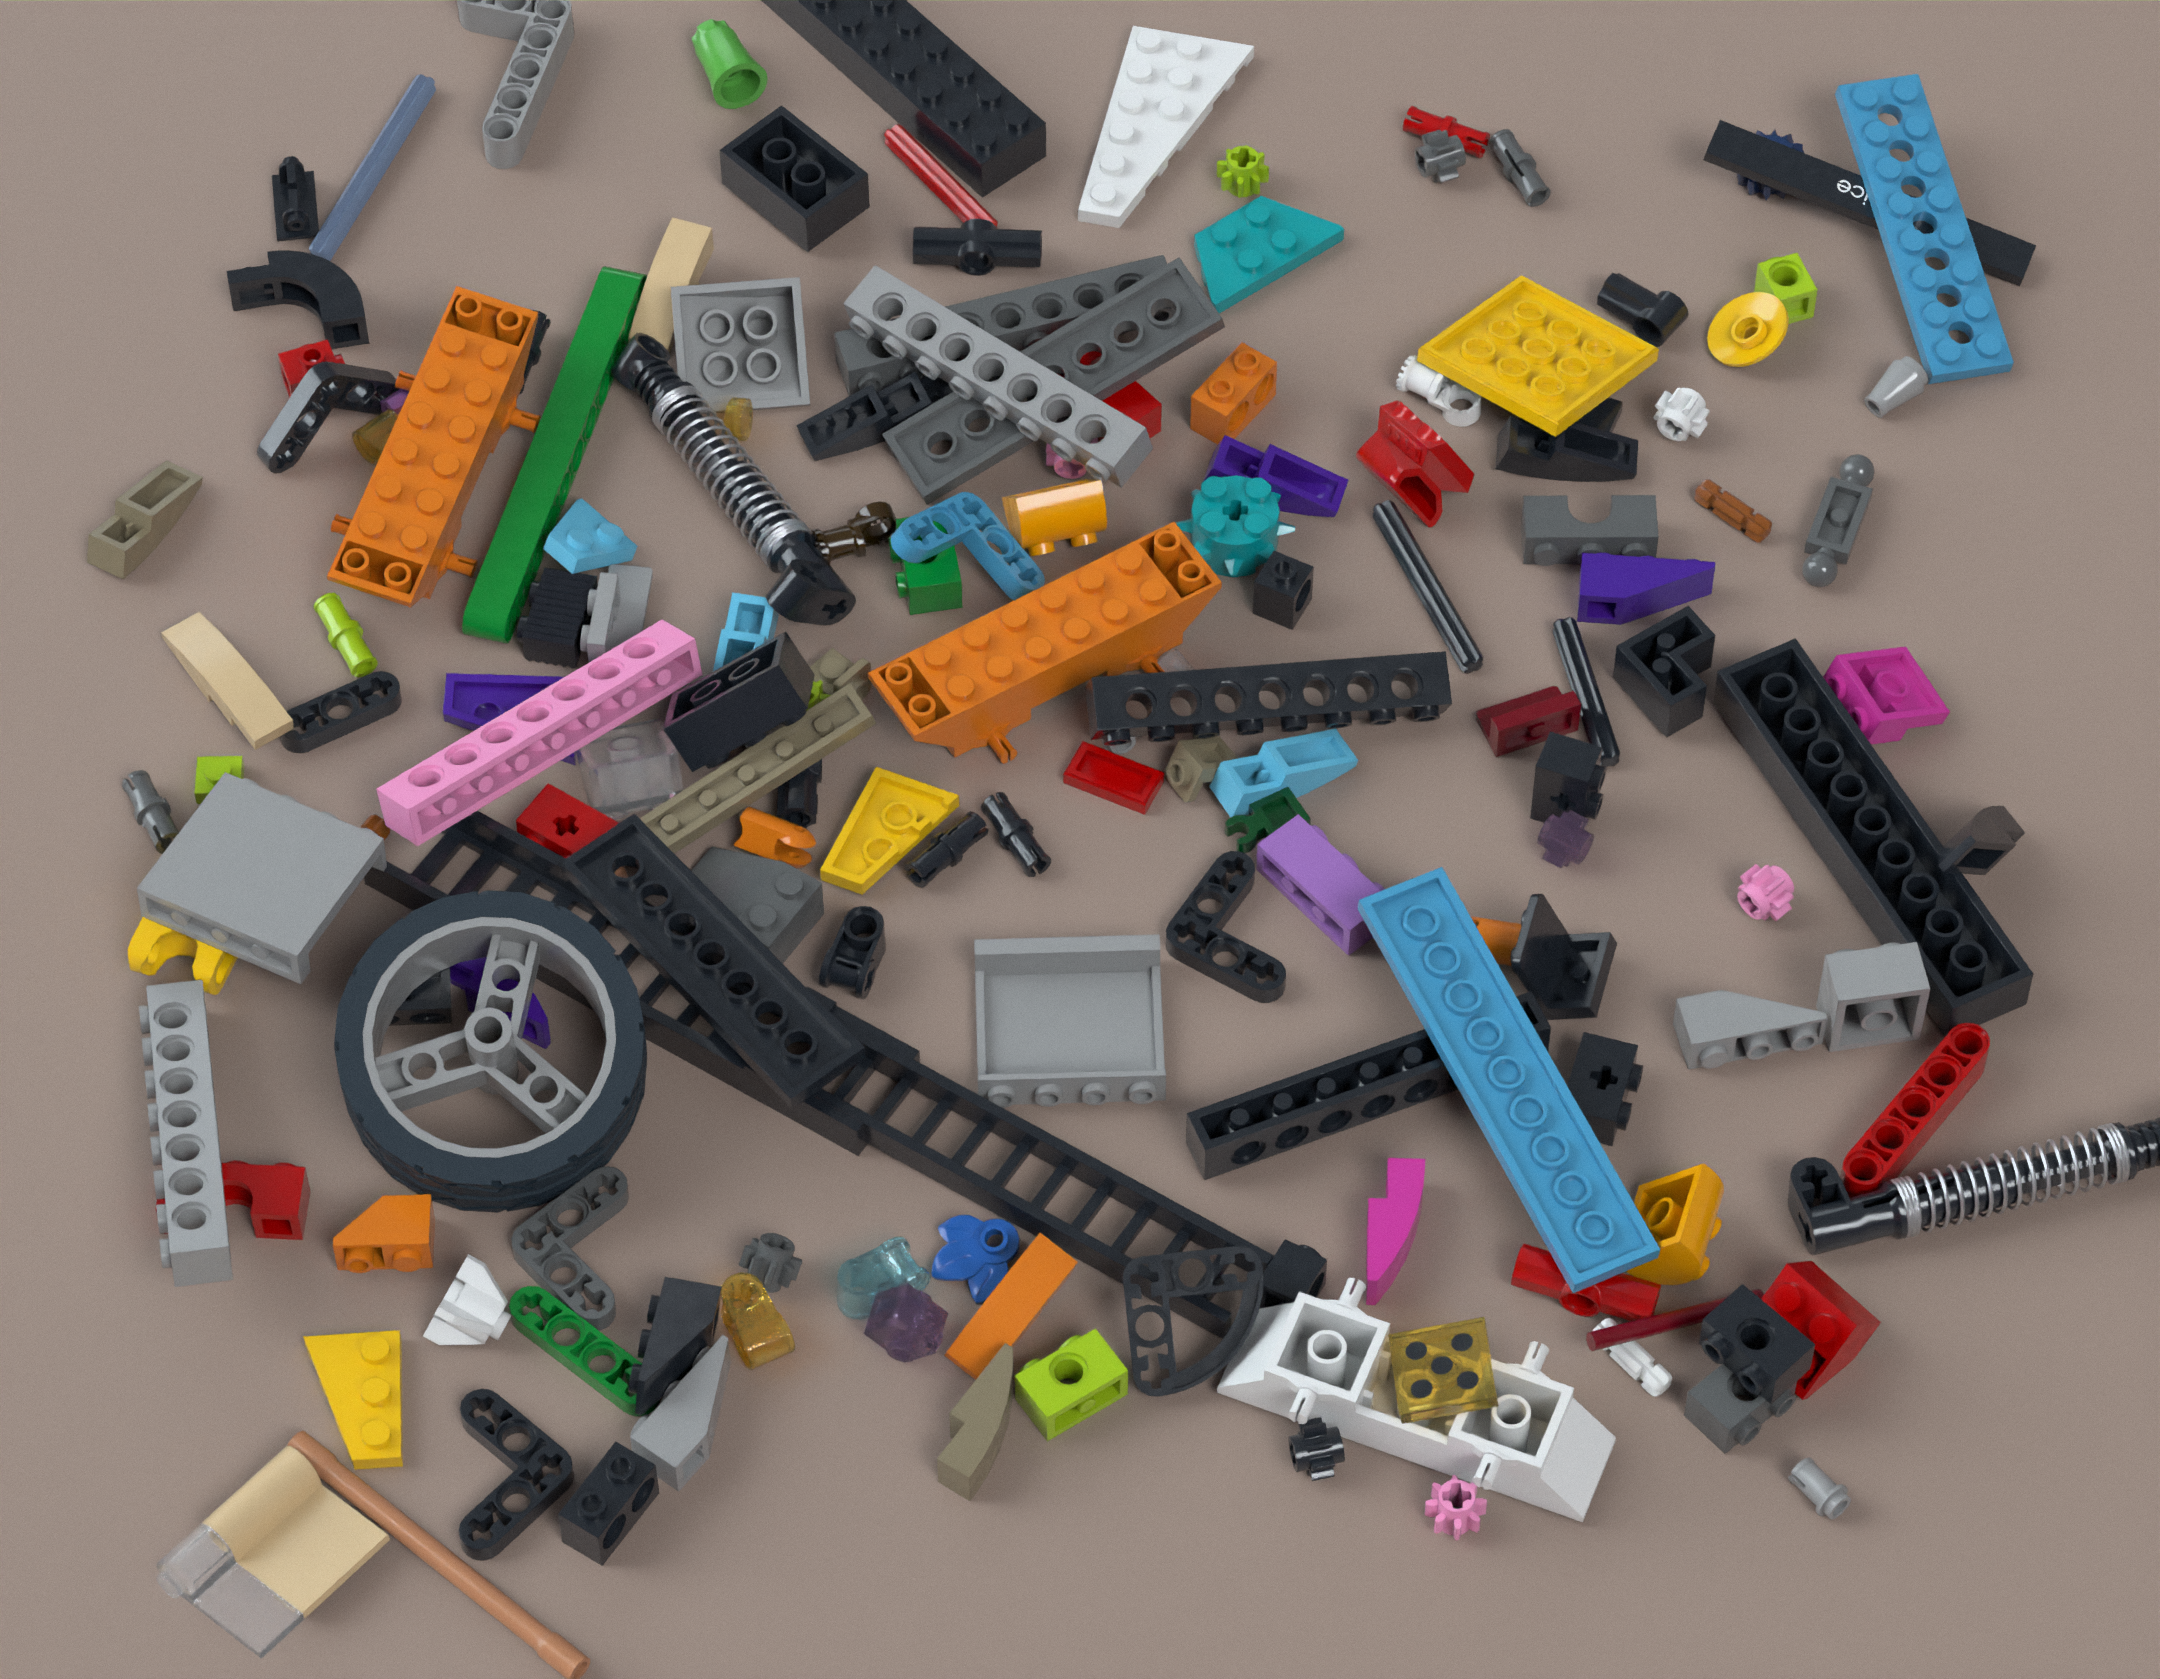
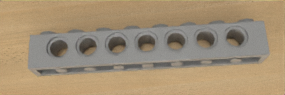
M876 265L843 303L851 320L849 325L858 335L865 339H869L872 336L882 342L883 347L897 359H903L905 356L915 362L916 367L925 376L933 380L939 377L948 382L950 388L963 399L969 400L971 397L976 399L996 419L1001 421L1004 418L1009 419L1016 424L1020 432L1033 441H1037L1039 438L1050 444L1052 450L1059 457L1068 462L1075 459L1085 466V469L1091 476L1101 480L1103 483L1109 480L1122 488L1153 449L1147 429L1143 425ZM901 315L899 318L893 321H888L890 318L894 316ZM934 335V336H933L931 339H929V340L921 341L923 338H925V337H927V336ZM960 356H967L961 361H955ZM994 376H1001L996 381L987 382ZM1029 396H1035L1031 401L1021 402ZM1061 417H1069L1064 422L1055 423ZM1097 437H1104L1098 443H1089L1091 440Z
M194 980L146 986L148 1005L139 1006L142 1034L150 1033L151 1037L142 1038V1048L145 1066L153 1065L154 1070L145 1071L147 1098H156L157 1102L147 1105L150 1131H159V1136L150 1137L153 1165H162L163 1169L153 1171L156 1199H165L166 1203L156 1205L159 1233H168L169 1236L168 1239L159 1240L162 1268L172 1267L175 1287L233 1280L203 981Z

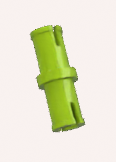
M333 592L318 598L313 605V609L318 613L329 632L328 641L333 649L340 651L350 668L351 674L359 678L373 672L378 665V661L362 638L363 629L358 621L351 619L341 602L340 596Z

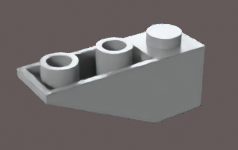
M1718 990L1677 998L1673 1026L1688 1070L1700 1067L1711 1069L1719 1067L1726 1062L1746 1058L1758 1060L1772 1053L1792 1049L1804 1051L1815 1045L1823 1044L1827 1016L1825 1012Z
M724 1335L712 1347L707 1346L699 1352L689 1373L681 1381H674L666 1389L661 1404L651 1415H643L631 1431L632 1451L656 1465L657 1477L678 1492L710 1457L731 1364L729 1340Z

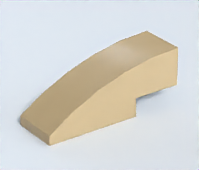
M672 217L647 276L630 330L629 342L636 333H644L659 341L670 353L675 343L671 287L699 285V279L714 251L711 227Z

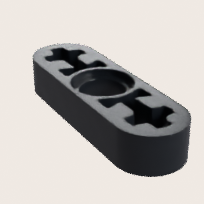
M373 672L288 710L287 713L293 719V727L300 726L303 731L307 730V732L299 734L296 730H290L280 736L282 745L290 752L306 753L395 713L402 703L398 679L388 672ZM380 690L384 695L388 694V696L381 698L378 694L373 693ZM358 698H361L362 705L365 704L364 708H360ZM339 705L348 706L352 709V713L343 719H334L328 715L332 708ZM316 717H321L322 726H319L318 719L315 720Z

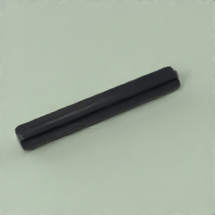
M1572 617L1557 619L1553 624L1552 632L1571 689L1575 692L1581 703L1580 717L1590 744L1602 747L1600 766H1615L1620 761V750L1577 622Z

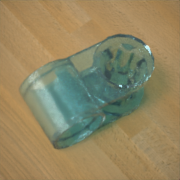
M895 1237L889 1239L879 1247L856 1258L847 1260L841 1265L837 1275V1305L846 1317L858 1320L869 1318L874 1313L897 1302L913 1298L926 1288L931 1279L930 1274L926 1268L917 1265L909 1253L911 1247L906 1238ZM863 1287L865 1290L857 1291L851 1288Z

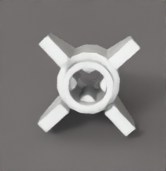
M468 1254L456 1278L437 1308L423 1337L438 1345L485 1344L489 1336L496 1340L499 1339L512 1315L503 1311L508 1301L484 1262Z

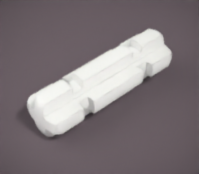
M1605 1318L1596 1325L1593 1331L1618 1324L1611 1318ZM1636 1341L1603 1349L1605 1351L1610 1349L1611 1353L1609 1356L1636 1381L1641 1379L1643 1381L1641 1386L1650 1395L1658 1397L1670 1387L1672 1375L1661 1364L1654 1365L1655 1359Z

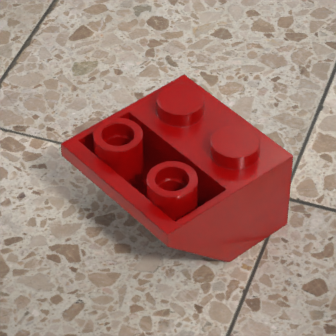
M1813 1261L1787 1263L1761 1298V1300L1815 1344L1811 1369L1797 1381L1795 1394L1802 1400L1808 1399L1853 1361L1881 1323Z

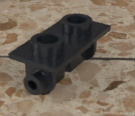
M288 156L279 165V175H272L277 242L315 238L319 232L314 171L305 172L304 165L298 158Z

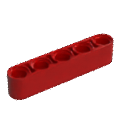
M1962 1023L1952 1028L1848 1152L1842 1164L1840 1178L1849 1198L1877 1191L1882 1183L1898 1178L1979 1080L1984 1072L1990 1047V1037L1981 1026L1974 1023ZM1960 1051L1969 1052L1971 1054H1964ZM1935 1082L1946 1084V1086L1935 1084ZM1908 1114H1917L1921 1117H1913ZM1881 1145H1889L1895 1149H1887ZM1855 1177H1864L1868 1179V1181H1861L1856 1179Z

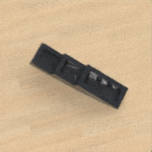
M916 372L879 392L871 384L796 426L814 461L885 442L883 433L954 391L950 388L948 382L939 377L935 380L929 377L920 380Z

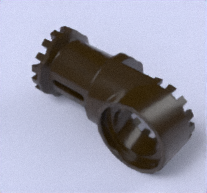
M887 502L870 503L861 508L855 518L847 520V525L823 532L819 528L812 530V534L817 542L815 547H819V552L829 564L833 560L854 554L858 557L865 556V547L875 546L876 544L882 545V540L885 543L889 542L888 538L896 531V517L891 505Z

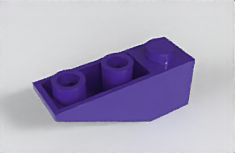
M1582 553L1577 622L1623 625L1712 594L1715 562L1697 559H1665L1653 556H1622L1609 553Z

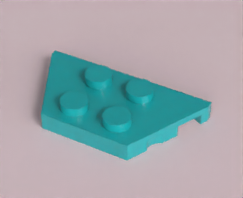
M1263 196L1256 198L1194 235V247L1197 259L1201 263V274L1204 286H1207L1211 303L1220 314L1343 241L1344 228L1339 224Z

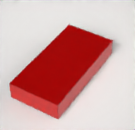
M1082 741L1063 774V783L1145 815L1164 783V772Z

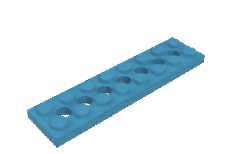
M1913 74L1838 85L1835 97L1923 368L1928 376V384L2010 372L2014 362L1919 75ZM1882 113L1891 114L1897 119L1899 124L1888 126L1879 120L1878 115ZM1901 149L1909 155L1910 160L1905 162L1898 161L1891 156L1889 151ZM1913 185L1921 191L1922 196L1917 198L1910 197L1902 191L1901 187ZM1925 221L1933 227L1934 232L1924 234L1915 229L1913 222ZM1936 257L1943 261L1946 268L1934 270L1926 264L1925 259ZM1942 293L1949 294L1956 299L1958 305L1947 307L1938 301L1937 295ZM1960 330L1969 337L1970 342L1965 344L1957 343L1951 339L1949 332Z

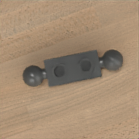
M1855 454L1847 457L1840 466L1839 473L1841 479L1830 477L1806 540L1804 553L1811 555L1804 561L1802 573L1805 580L1814 587L1830 585L1838 573L1836 562L1847 565L1873 491V488L1866 487L1872 482L1875 473L1873 463L1866 456Z

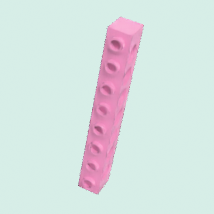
M660 620L378 787L376 790L385 825L416 846H419L703 675L695 638L668 622Z

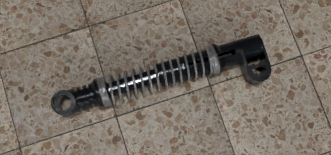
M636 333L611 367V371L621 384L637 392L645 404L649 406V416L661 434L667 436L668 443L674 445L676 453L681 454L683 462L689 464L690 471L696 473L697 479L703 482L704 488L711 491L712 498L718 500L719 507L726 510L725 513L728 518L733 519L734 526L741 529L740 532L742 536L748 538L749 545L756 547L755 551L761 557L764 564L772 572L781 573V576L766 595L770 606L786 619L799 623L826 626L833 625L844 619L855 606L856 598L815 547L816 539L805 522L800 520L798 514L792 511L790 504L785 501L781 493L777 492L775 485L770 483L767 475L762 473L760 466L755 464L753 458L740 445L738 439L732 435L730 429L725 427L723 420L718 418L715 410L711 409L708 401L704 400L698 389L687 381L683 382L678 374L675 373L668 363L671 359L668 350L655 338L644 333ZM701 411H707V416L703 417L700 414ZM708 420H714V426H710ZM722 429L721 435L718 436L715 430ZM678 434L675 441H673L670 436ZM723 438H729V444L725 445L722 441ZM685 444L682 450H679L677 445ZM731 447H736V454H732L730 451ZM693 452V454L690 457V460L686 459L685 454ZM744 457V461H738L737 458ZM700 462L697 469H695L692 463ZM708 471L704 478L700 476V472ZM714 481L712 487H709L707 482Z
M2160 1118L2137 1123L2133 1126H2124L2117 1122L2098 1126L2097 1130L2090 1128L2088 1142L2085 1136L2078 1131L2074 1136V1146L2066 1135H2062L2060 1150L2052 1139H2048L2045 1146L2046 1154L2043 1148L2035 1142L2031 1149L2032 1158L2023 1146H2020L2017 1151L2018 1161H2016L2011 1151L2005 1150L2001 1159L1994 1153L1990 1154L1988 1162H1984L1980 1157H1977L1974 1166H1970L1968 1162L1962 1161L1960 1169L1956 1170L1949 1164L1946 1168V1173L1942 1174L1937 1168H1934L1931 1177H1927L1923 1172H1919L1915 1181L1909 1176L1891 1179L1888 1182L1882 1183L1877 1191L1850 1198L1837 1170L1830 1162L1817 1157L1805 1158L1798 1161L1792 1167L1788 1208L1802 1240L1812 1256L1887 1236H1892L1897 1240L1918 1236L1920 1229L1930 1233L1934 1226L1942 1230L1946 1229L1949 1222L1955 1226L1960 1225L1963 1218L1973 1222L1977 1215L1988 1218L1992 1211L1998 1215L2003 1214L2006 1207L2015 1211L2018 1210L2020 1204L2026 1207L2032 1206L2035 1200L2041 1204L2046 1203L2049 1196L2057 1200L2061 1198L2063 1193L2069 1196L2075 1195L2077 1189L2088 1192L2092 1185L2098 1189L2103 1188L2106 1181L2115 1185L2134 1179L2138 1171L2144 1170V1168H2153L2155 1165L2160 1166ZM2093 1133L2095 1134V1141H2094V1142H2093V1136H2092ZM2078 1137L2081 1138L2083 1142L2082 1145H2079ZM2064 1140H2066L2069 1146L2067 1149L2064 1147ZM2050 1143L2052 1144L2055 1152L2050 1153ZM2036 1147L2039 1150V1156H2036ZM2022 1151L2026 1157L2024 1160H2022ZM2007 1155H2009L2012 1163H2008ZM2100 1174L2103 1177V1181L2101 1184H2096L2093 1181L2094 1176ZM2086 1178L2089 1181V1185L2085 1188L2079 1185L2080 1179ZM2073 1182L2075 1185L2074 1190L2067 1191L2065 1183ZM2058 1185L2060 1193L2058 1195L2052 1194L2051 1187ZM2044 1189L2046 1192L2045 1198H2038L2036 1195L2037 1190ZM2030 1193L2032 1196L2031 1201L2024 1202L2022 1194ZM1814 1198H1820L1819 1205L1813 1207Z

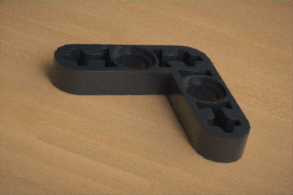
M334 362L316 364L304 375L260 442L257 449L258 457L275 474L288 470L299 461L333 408L377 415L384 414L381 410L380 401L400 390V388H395L396 378L392 373L384 370ZM358 384V386L354 390L349 392L354 386ZM304 414H306V415L304 416V418H302L300 421H298L300 417H302Z
M1229 851L1216 859L1169 922L1166 928V950L1175 960L1260 1003H1271L1278 1000L1285 991L1286 969L1283 964L1267 953L1222 931L1250 893L1255 882V864L1251 857L1239 851ZM1236 870L1242 871V876L1238 874L1233 876L1228 883V890L1225 889L1227 873L1233 874ZM1206 899H1214L1219 901L1223 908L1217 913L1208 914L1202 912L1198 908V904ZM1189 934L1194 935V940L1187 939L1184 943L1178 941V937L1186 938ZM1201 948L1205 950L1203 955L1201 954ZM1220 952H1231L1237 956L1238 961L1232 966L1223 967L1215 963L1213 957ZM1248 963L1251 964L1250 969L1246 968ZM1267 975L1273 976V981L1266 980L1263 984L1257 983V978L1264 979Z
M477 1389L468 1393L461 1401L460 1413L463 1428L471 1437L513 1471L510 1476L469 1512L460 1523L459 1536L462 1550L468 1557L484 1561L492 1559L502 1552L570 1488L574 1480V1470L571 1456L564 1448L499 1394L489 1389ZM491 1408L492 1419L498 1425L495 1432L493 1423L485 1416L481 1415L475 1419L474 1410L479 1409L485 1412ZM522 1433L531 1440L525 1449L510 1451L503 1445L506 1438L511 1434ZM559 1465L560 1475L556 1476L553 1473H549L545 1477L543 1476V1467L547 1466L550 1469H554ZM538 1484H540L541 1493H538L537 1489L535 1488V1486ZM513 1494H523L531 1500L529 1506L521 1512H510L504 1508L503 1503ZM493 1513H495L498 1518V1520L495 1523L493 1519ZM490 1529L491 1539L486 1541L480 1537L474 1542L472 1532L477 1530L480 1533H485Z

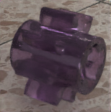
M1572 810L1568 813L1564 811L1561 817L1555 814L1550 815L1542 826L1537 839V844L1547 849L1542 859L1559 868L1563 866L1568 867L1570 861L1577 865L1582 863L1594 841V834L1585 830L1589 819Z

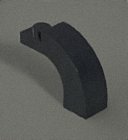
M278 250L267 252L269 265L227 271L233 311L280 304L296 305L309 310L320 320L325 340L328 339L331 349L370 344L363 301L358 287L344 270L331 261L310 253Z

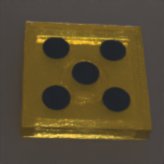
M1484 1317L1388 1334L1398 1410L1402 1424L1499 1406L1487 1325Z

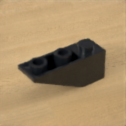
M665 1277L660 1296L651 1295L647 1323L652 1324L651 1330L642 1329L638 1358H643L642 1365L633 1364L628 1392L637 1394L635 1414L643 1415L663 1397L666 1389L674 1381L682 1380L689 1373L695 1358L703 1348L707 1346L712 1347L719 1321L722 1286Z

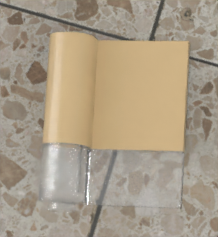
M286 1446L156 1564L160 1572L156 1580L169 1596L177 1599L179 1596L183 1597L262 1659L390 1541V1538L386 1532L323 1486L316 1470L304 1455L295 1448Z

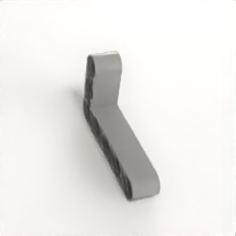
M457 0L459 21L464 29L474 33L518 41L482 126L485 157L492 167L498 169L512 168L519 164L524 156L574 39V22L570 0Z

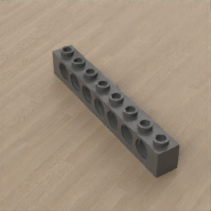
M1164 255L1155 256L945 307L1021 352L1167 265ZM1171 307L1161 308L1156 312L1154 319L1167 321L1175 315L1176 310ZM853 329L834 333L836 362L849 396L871 384L879 392L916 372L920 380L927 377L916 367L915 362L905 356L903 359H897L883 347L882 342L872 336L869 339H865ZM1134 329L1125 330L1121 332L1119 335H1123L1127 332L1134 331ZM934 335L927 336V337L923 338L921 341L929 340V339H931ZM960 356L956 360L961 361L967 356Z

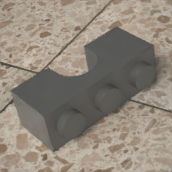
M1567 495L1523 496L1521 516L1523 564H1539L1542 566L1581 564L1582 553H1609L1611 555L1653 556L1656 558L1659 538L1656 495H1611L1609 516L1597 523H1585L1573 517L1568 508Z

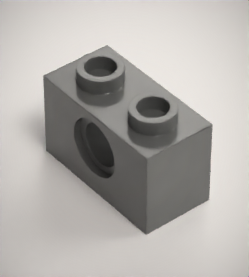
M1755 1344L1745 1345L1747 1348L1752 1350L1762 1349L1760 1346ZM1722 1364L1688 1391L1684 1416L1726 1454L1738 1443L1744 1446L1752 1441L1759 1433L1762 1424L1772 1415L1778 1418L1792 1407L1796 1400L1795 1390L1797 1382L1775 1402L1770 1404L1761 1395H1755L1746 1390L1739 1381L1738 1376ZM1746 1395L1751 1397L1753 1400L1742 1401L1736 1398L1735 1396Z

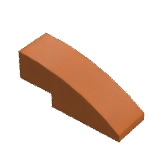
M1039 1233L978 1309L944 1356L976 1380L1005 1343L1011 1347L1017 1344L1039 1317L1043 1308L1070 1277L1078 1261L1043 1234Z

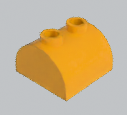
M1083 479L1002 497L1011 535L1023 549L1028 548L1029 556L1054 552V542L1066 539L1071 540L1072 547L1098 542L1096 533L1105 531L1107 528V512L1101 480Z
M1703 1163L1639 1185L1634 1204L1657 1242L1660 1252L1658 1258L1625 1272L1637 1278L1661 1285H1681L1698 1280L1705 1274L1710 1264V1259L1705 1255L1709 1240L1717 1235L1722 1225V1220L1717 1214L1724 1194L1722 1180L1710 1167Z

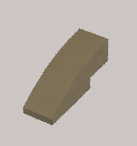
M166 460L117 498L115 501V514L89 533L87 563L121 579L126 578L157 548L171 531L201 487L203 477Z
M1006 1343L949 1413L950 1437L953 1439L937 1458L938 1482L968 1501L972 1500L987 1478L1000 1451L1009 1423L1013 1400L1014 1362L1013 1347Z

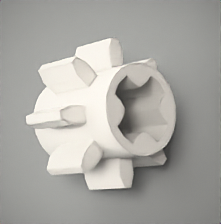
M1677 388L1673 395L1670 392L1664 391L1655 405L1658 411L1653 418L1657 420V427L1665 437L1671 440L1686 441L1690 434L1698 438L1708 424L1705 418L1710 411L1706 409L1704 398L1693 389Z

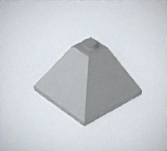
M800 277L671 287L677 373L683 382L687 381L698 389L704 400L708 401L711 409L715 410L716 413L810 406ZM701 411L700 414H707V411Z

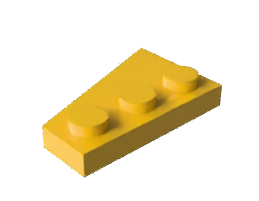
M876 767L820 869L821 880L863 895L959 807V795Z
M400 1330L303 1336L305 1347L333 1412L336 1425L354 1470L403 1467L402 1339Z

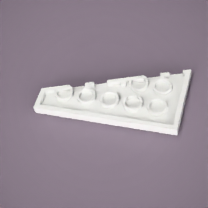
M1133 26L1078 208V221L1120 228L1145 196V190L1156 175L1161 176L1168 167V160L1176 150L1180 151L1199 128L1213 110V103L1223 90L1228 91L1235 82V75L1243 65L1247 67L1254 58V46Z

